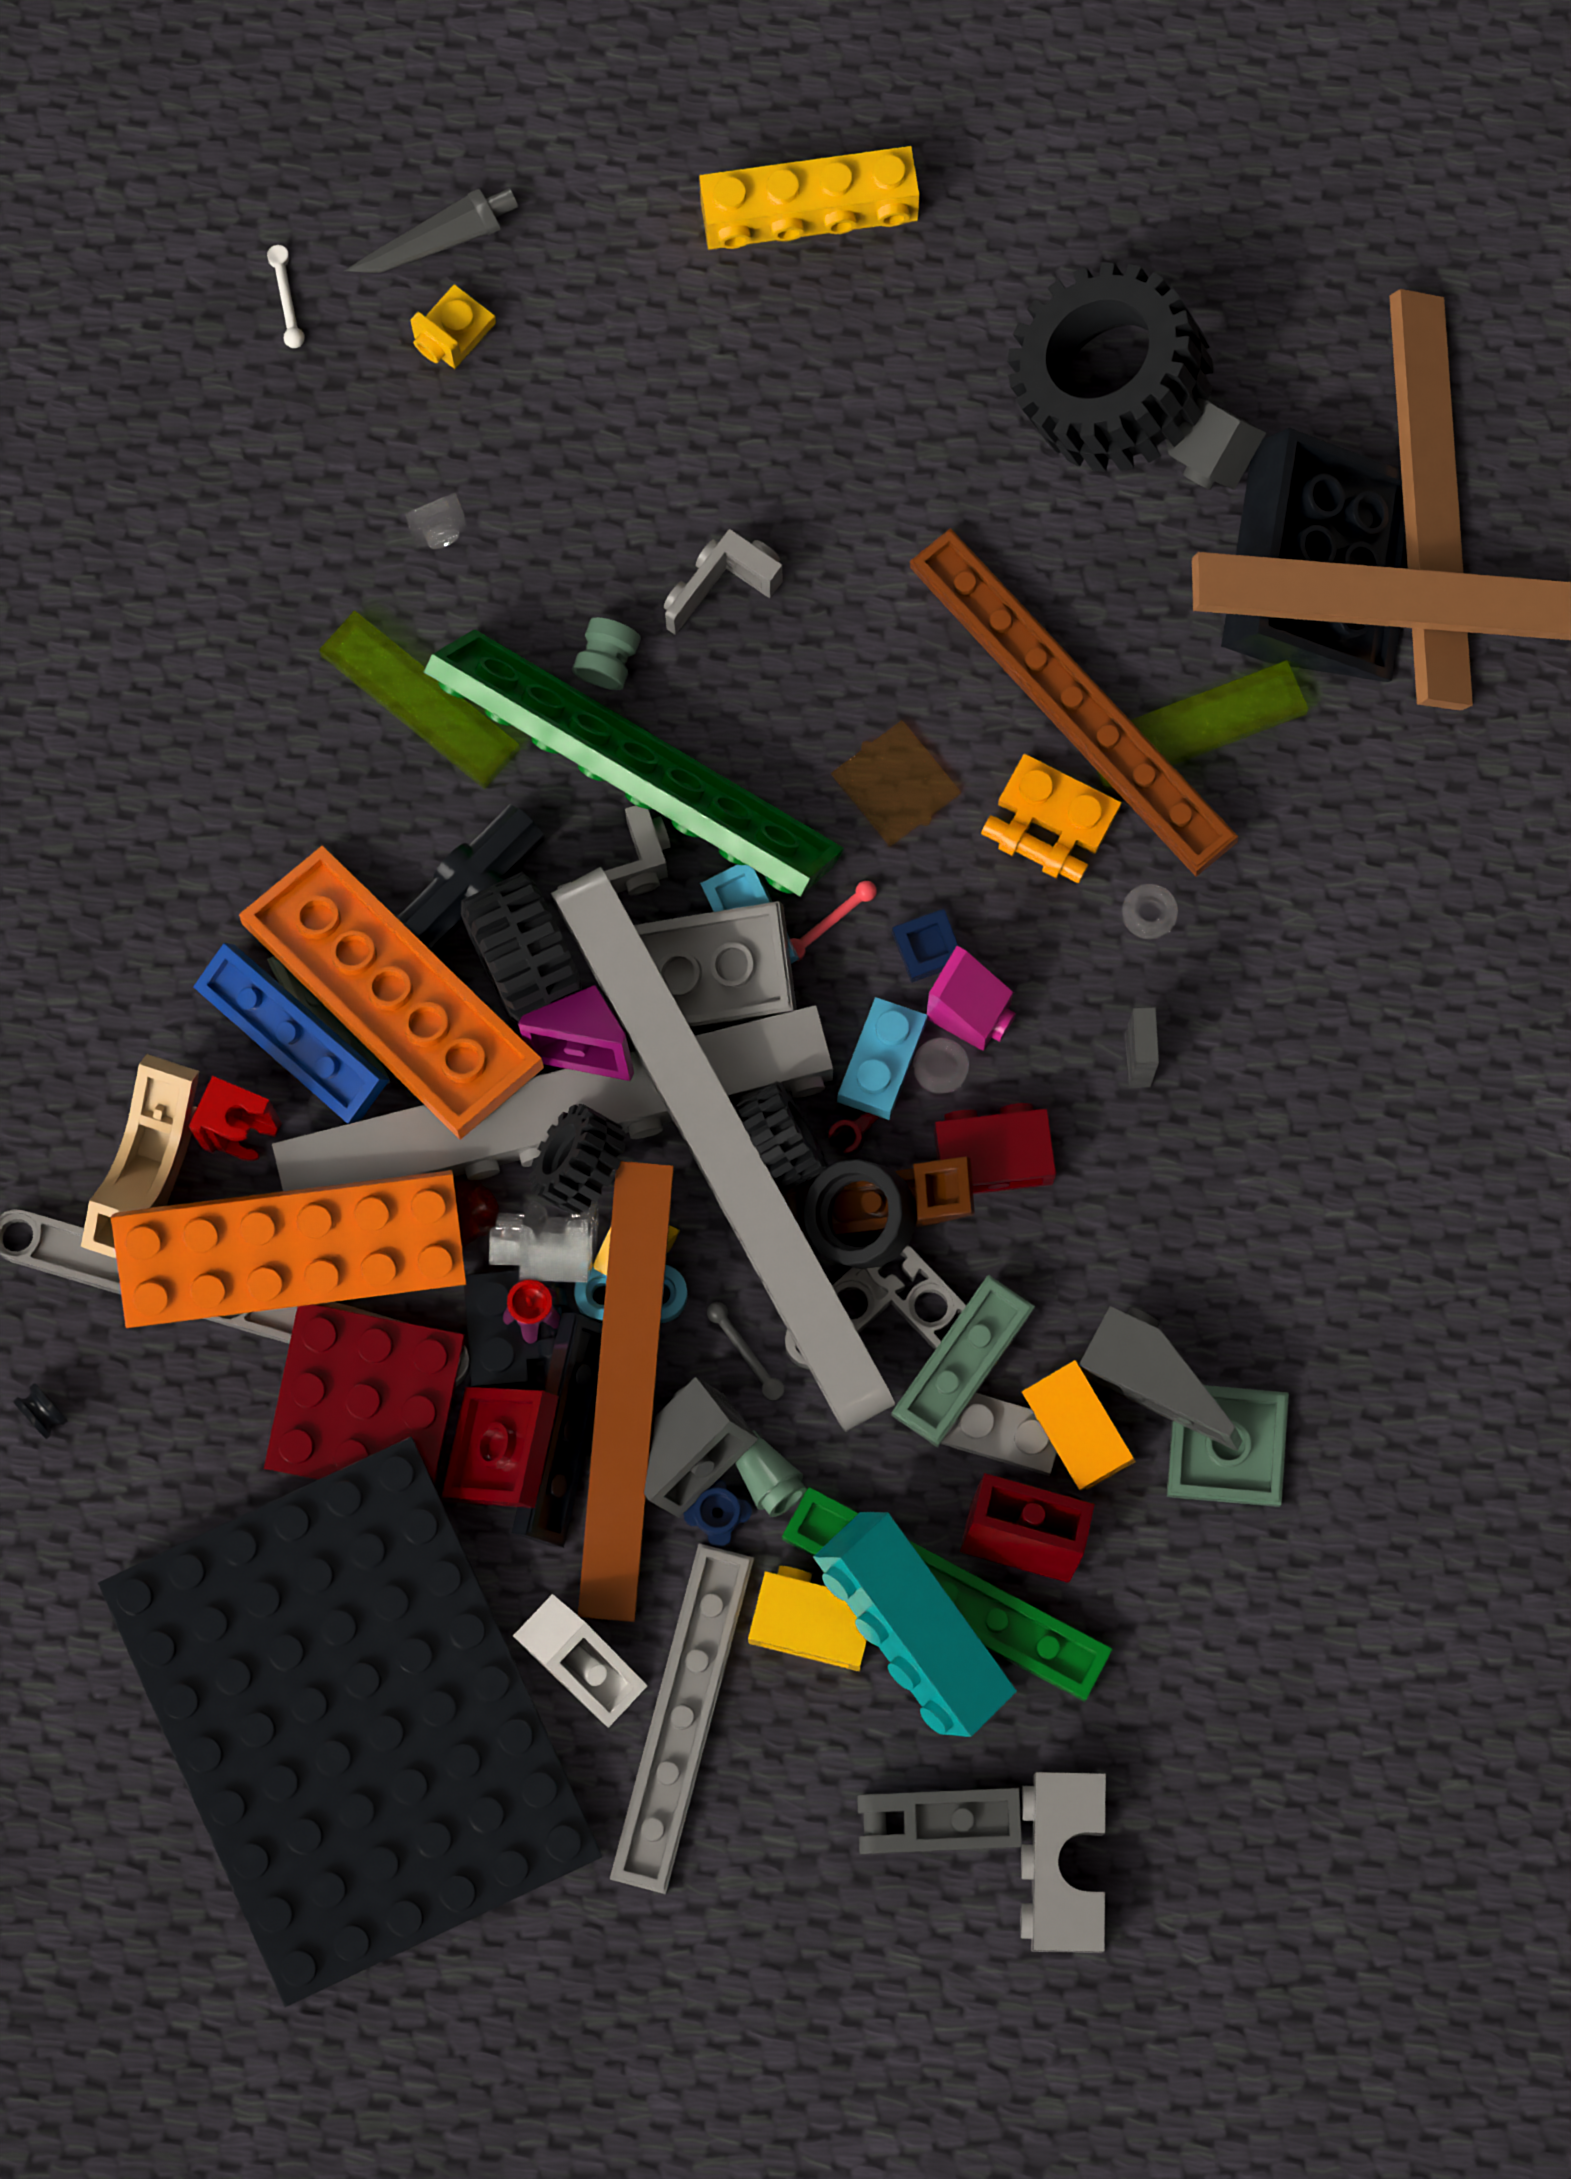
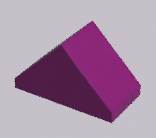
M595 985L527 1013L521 1017L518 1023L522 1040L542 1058V1062L545 1065L631 1081L634 1075L626 1035Z

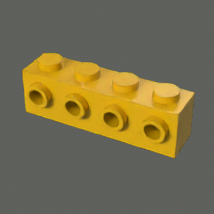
M911 146L699 175L700 199L708 250L717 248L734 249L746 246L747 244L775 240L791 241L804 236L825 233L843 234L854 229L876 226L893 227L906 222L918 221L919 190Z

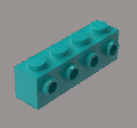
M860 1512L813 1556L824 1572L822 1579L826 1587L837 1598L848 1604L857 1617L855 1625L858 1631L866 1640L880 1648L890 1662L887 1666L889 1673L899 1685L912 1692L922 1706L920 1714L923 1720L935 1732L942 1735L972 1737L1017 1692L888 1512Z

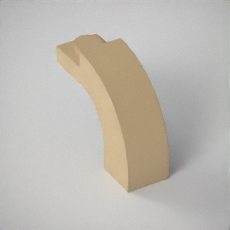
M146 1054L139 1063L125 1133L110 1171L89 1200L81 1247L116 1258L111 1213L167 1206L192 1134L188 1126L197 1107L193 1106L200 1071Z

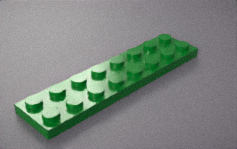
M475 629L433 653L424 673L439 681V687L446 693L458 698H468L483 707L485 714L493 721L506 726H515L530 735L532 742L540 749L550 753L562 754L577 763L578 769L587 777L597 781H607L624 791L625 797L634 805L644 809L656 810L671 819L672 825L683 834L691 837H701L718 847L720 854L730 862L738 865H748L766 876L767 882L779 891L795 893L801 897L834 867L844 849L832 840Z

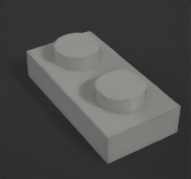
M978 1393L974 1395L941 1442V1444L1047 1476L1051 1474L1057 1453L1032 1409Z

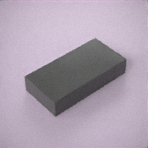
M1156 1007L1133 1008L1125 1033L1128 1088L1151 1087L1159 1064Z

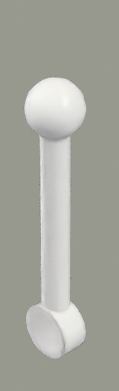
M275 245L268 250L267 258L270 265L275 267L287 327L284 333V342L290 348H298L304 343L305 336L302 330L297 327L285 266L289 261V254L284 246Z

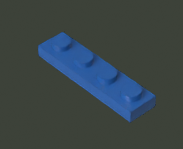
M223 943L193 986L348 1124L361 1121L389 1081L386 1076L235 944Z

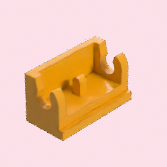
M1076 1360L1022 1391V1394L1080 1491L1085 1488L1090 1489L1136 1462Z

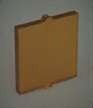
M903 720L872 743L864 741L861 744L860 752L831 772V776L889 847H892L918 826L930 825L931 817L961 795V791Z

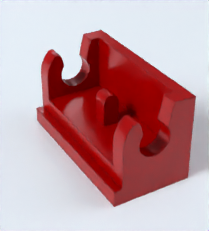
M212 1076L188 1127L203 1150L213 1154L215 1149L243 1161H256L260 1158L259 1154L252 1148L246 1149L242 1147L239 1141L248 1138L247 1134L250 1132V1129L258 1131L261 1135L276 1137L282 1122L269 1099Z

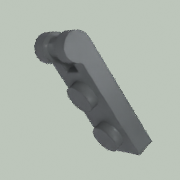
M1019 1788L857 1796V1814H863L864 1836L859 1837V1855L1022 1847ZM886 1813H904V1834L887 1835Z

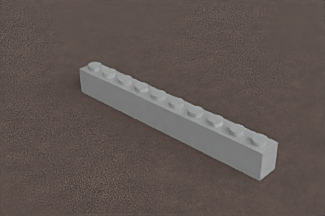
M816 1005L695 1036L733 1106L776 1081L783 1084L784 1089L791 1091L793 1097L799 1098L823 1091L825 1089L824 1082L833 1080V1066ZM634 1051L630 1052L634 1068V1075L631 1081L571 1069H563L533 1077L461 1140L425 1105L272 1143L283 1191L452 1170L453 1177L466 1174L467 1179L472 1181L489 1178L500 1172L499 1165L521 1160L522 1166H531L533 1158L538 1157L541 1151L537 1150L541 1141L546 1142L549 1137L548 1129L552 1124L557 1126L558 1117L563 1112L568 1113L569 1107L573 1105L579 1106V1104H584L620 1124L625 1133L629 1132L631 1139H640L658 1134L663 1130L662 1124L671 1122L673 1119Z

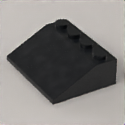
M1292 428L1262 439L1250 461L1236 555L1408 569L1401 470ZM1226 614L1221 647L1267 663L1390 682L1393 677L1400 627Z

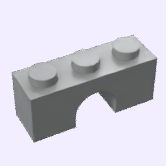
M1036 1772L1033 1775V1786H1022V1821H1032V1844H1022L1021 1879L1032 1880V1903H1021L1020 1936L1021 1939H1031L1032 1952H1104L1105 1892L1081 1891L1070 1886L1060 1873L1058 1858L1060 1850L1067 1840L1080 1835L1102 1836L1105 1833L1106 1774Z

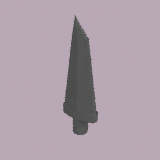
M478 188L468 193V196L370 253L344 271L382 273L486 234L491 235L501 230L496 218L518 208L516 199L510 188L485 199Z

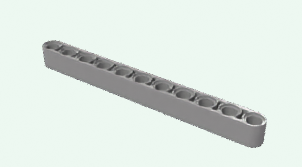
M599 867L550 893L561 917L842 1429L847 1432L894 1406L895 1402L887 1385L770 1172L761 1160L759 1152L753 1146L748 1132L745 1130L736 1110L602 868Z

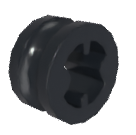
M33 1383L29 1387L31 1392L28 1397H17L13 1402L47 1440L52 1435L51 1427L53 1425H64L68 1420L36 1383Z

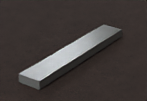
M698 1544L610 1880L665 1895L667 1893L751 1573L753 1557Z

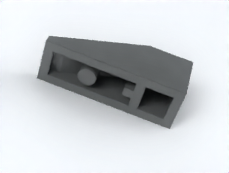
M1110 1306L1079 1363V1367L1087 1380L1238 1451L1243 1441L1236 1427L1163 1332L1157 1328L1160 1324L1159 1321L1133 1307H1130L1127 1313H1124Z

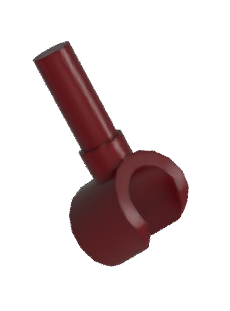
M865 1112L863 1115L860 1114L854 1121L840 1120L830 1128L828 1137L830 1140H833L841 1130L845 1128L853 1129L856 1133V1139L851 1146L843 1151V1154H855L864 1144V1133L880 1117Z

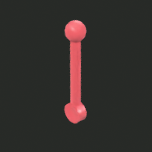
M871 881L860 882L856 886L854 895L800 939H790L799 960L804 957L807 946L862 901L869 902L873 900L877 894L875 884Z

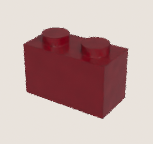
M1017 1103L1001 1107L1000 1114L978 1117L976 1110H958L945 1114V1121L935 1122L934 1139L937 1161L969 1157L971 1159L973 1194L1053 1185L1056 1172L1047 1109L1033 1110V1104Z
M984 1473L970 1504L960 1552L1069 1583L1085 1552L1095 1504Z

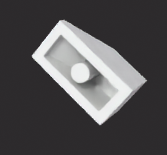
M553 1594L513 1635L543 1667L608 1728L647 1687L646 1683L584 1620Z

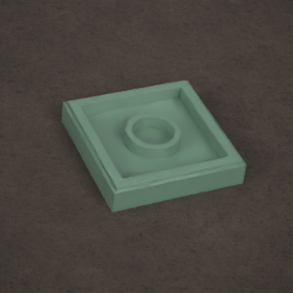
M1204 1385L1234 1424L1243 1442L1239 1450L1236 1451L1172 1421L1167 1497L1280 1507L1282 1504L1289 1393Z

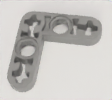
M908 1245L900 1254L905 1258L902 1265L903 1273L912 1282L918 1273L922 1274L926 1280L914 1286L906 1300H901L897 1293L904 1291L905 1285L893 1274L885 1279L881 1277L879 1273L882 1270V1266L867 1269L852 1267L832 1285L837 1296L845 1290L851 1289L859 1291L865 1296L868 1304L866 1312L858 1319L851 1320L858 1334L891 1304L934 1350L941 1343L935 1334L948 1328L955 1315L961 1314L966 1307L964 1302ZM929 1292L943 1297L947 1305V1312L944 1317L937 1322L931 1323L920 1319L914 1308L918 1297ZM787 1329L785 1336L787 1355L799 1367L809 1369L801 1353L797 1351V1346Z

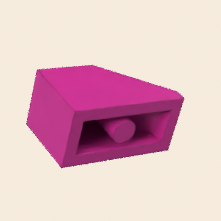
M956 946L929 992L927 1020L984 1051L991 1038L1001 1042L1015 1018L1016 1013L1009 1009L1013 992L970 953Z

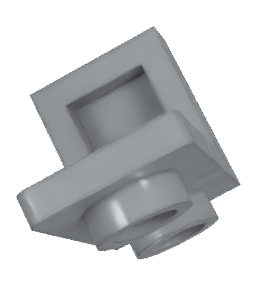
M731 529L726 532L719 542L712 539L702 550L696 561L695 566L699 568L687 584L680 581L670 592L664 603V609L667 610L665 613L667 630L675 635L678 633L726 569L768 598H771L783 582L782 564L779 563V556L763 542L754 540L751 544Z
M635 805L626 808L625 814L639 860L604 871L616 893L627 890L629 895H640L652 891L660 885V879L668 877L666 861L662 850L671 848L662 817L659 816L651 819L648 809ZM569 883L560 885V886L557 887V889H559V888H561V887H563V886H565V885H567V884H569Z

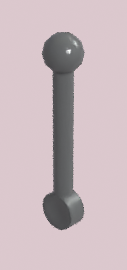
M720 1301L710 1303L706 1310L707 1318L721 1326L763 1385V1396L769 1401L779 1400L784 1393L783 1383L779 1379L771 1378L727 1317V1306Z

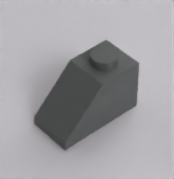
M1196 398L1195 403L1203 414L1195 426L1185 420L1183 421L1179 429L1185 438L1178 445L1173 447L1168 439H1166L1168 454L1185 464L1186 468L1182 475L1200 486L1211 490L1214 483L1217 482L1235 490L1266 432L1211 400Z
M697 1377L687 1386L679 1389L672 1396L670 1402L655 1417L644 1494L650 1502L678 1518L758 1440V1437L727 1397Z

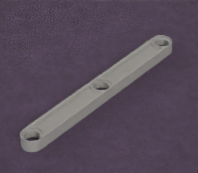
M14 1209L0 1215V1255L4 1259L12 1263L121 1294L116 1258L81 1247L84 1228L24 1210ZM24 1222L32 1227L33 1239L30 1245L18 1252L6 1249L3 1243V1234L6 1228L13 1223ZM338 1302L313 1304L399 1321ZM297 1306L203 1319L290 1344ZM465 1345L463 1347L464 1350L456 1379V1386L466 1379L470 1371L469 1353Z

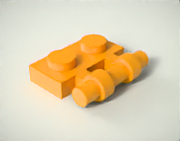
M1024 753L998 802L999 806L1016 815L1010 824L990 815L981 834L999 843V850L1011 856H1014L1017 852L1043 865L1042 872L1056 879L1059 875H1062L1079 884L1089 864L1071 856V852L1075 845H1078L1096 854L1121 807V802ZM1031 823L1060 836L1055 845L1051 846L1026 833Z

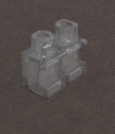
M532 1200L525 1214L499 1213L496 1227H492L490 1230V1264L520 1265L519 1280L532 1279L537 1281L588 1283L593 1263L598 1255V1202H591V1208L586 1212L581 1210L580 1215L570 1214L569 1217H548L545 1207L539 1202Z

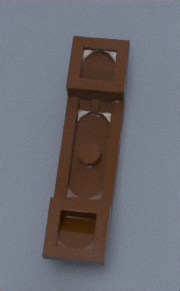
M969 1157L913 1164L914 1168L895 1171L907 1182L915 1198L917 1214L915 1227L946 1222L975 1214L971 1159ZM809 1179L788 1192L776 1183L806 1240H810L804 1229L803 1205L808 1189L814 1181ZM867 1181L852 1182L844 1187L835 1199L831 1213L832 1228L836 1237L882 1233L884 1231L889 1216L888 1199L878 1186Z

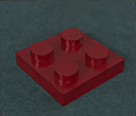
M465 1387L442 1498L459 1503L535 1508L559 1396L539 1390Z

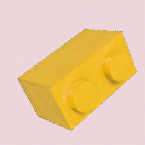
M779 1566L777 1574L765 1571L748 1637L749 1644L860 1671L867 1640L858 1631L855 1625L857 1617L848 1604L832 1594L826 1586L810 1583L812 1574L787 1566Z

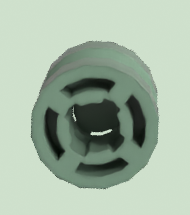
M600 617L592 618L585 632L587 649L577 654L572 672L587 683L609 690H621L628 676L625 663L628 657L636 654L641 637L635 630L620 622Z

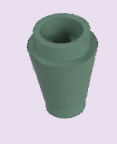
M752 1430L758 1437V1440L735 1464L757 1509H765L771 1517H776L796 1505L803 1498L807 1488L801 1482L803 1474L763 1438H760L755 1430Z

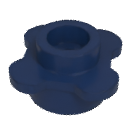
M718 1479L708 1490L699 1496L696 1503H693L683 1515L687 1525L691 1527L697 1526L708 1535V1541L712 1546L724 1547L729 1544L731 1532L737 1525L750 1519L752 1510L747 1500H738L733 1493L727 1490L726 1483ZM721 1508L723 1510L722 1517H713V1509Z

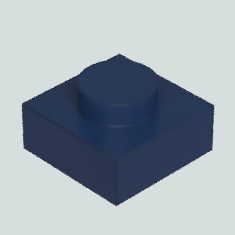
M944 909L892 927V935L911 983L942 972L956 946H959Z

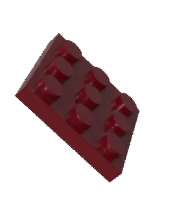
M313 1304L297 1306L264 1469L319 1480L412 1436L436 1486L457 1384L456 1379L467 1335Z

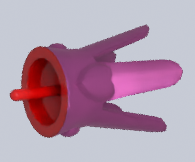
M528 1279L518 1282L509 1291L507 1308L503 1315L504 1323L508 1325L516 1319L521 1327L523 1339L530 1344L537 1341L538 1326L542 1321L557 1329L561 1316L552 1305V1298L556 1297L555 1291L537 1280Z

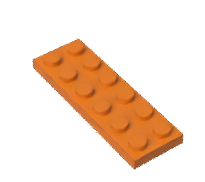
M323 846L319 847L239 914L242 925L459 1140L544 1068L542 1058Z
M452 1170L111 1213L126 1328L466 1285Z

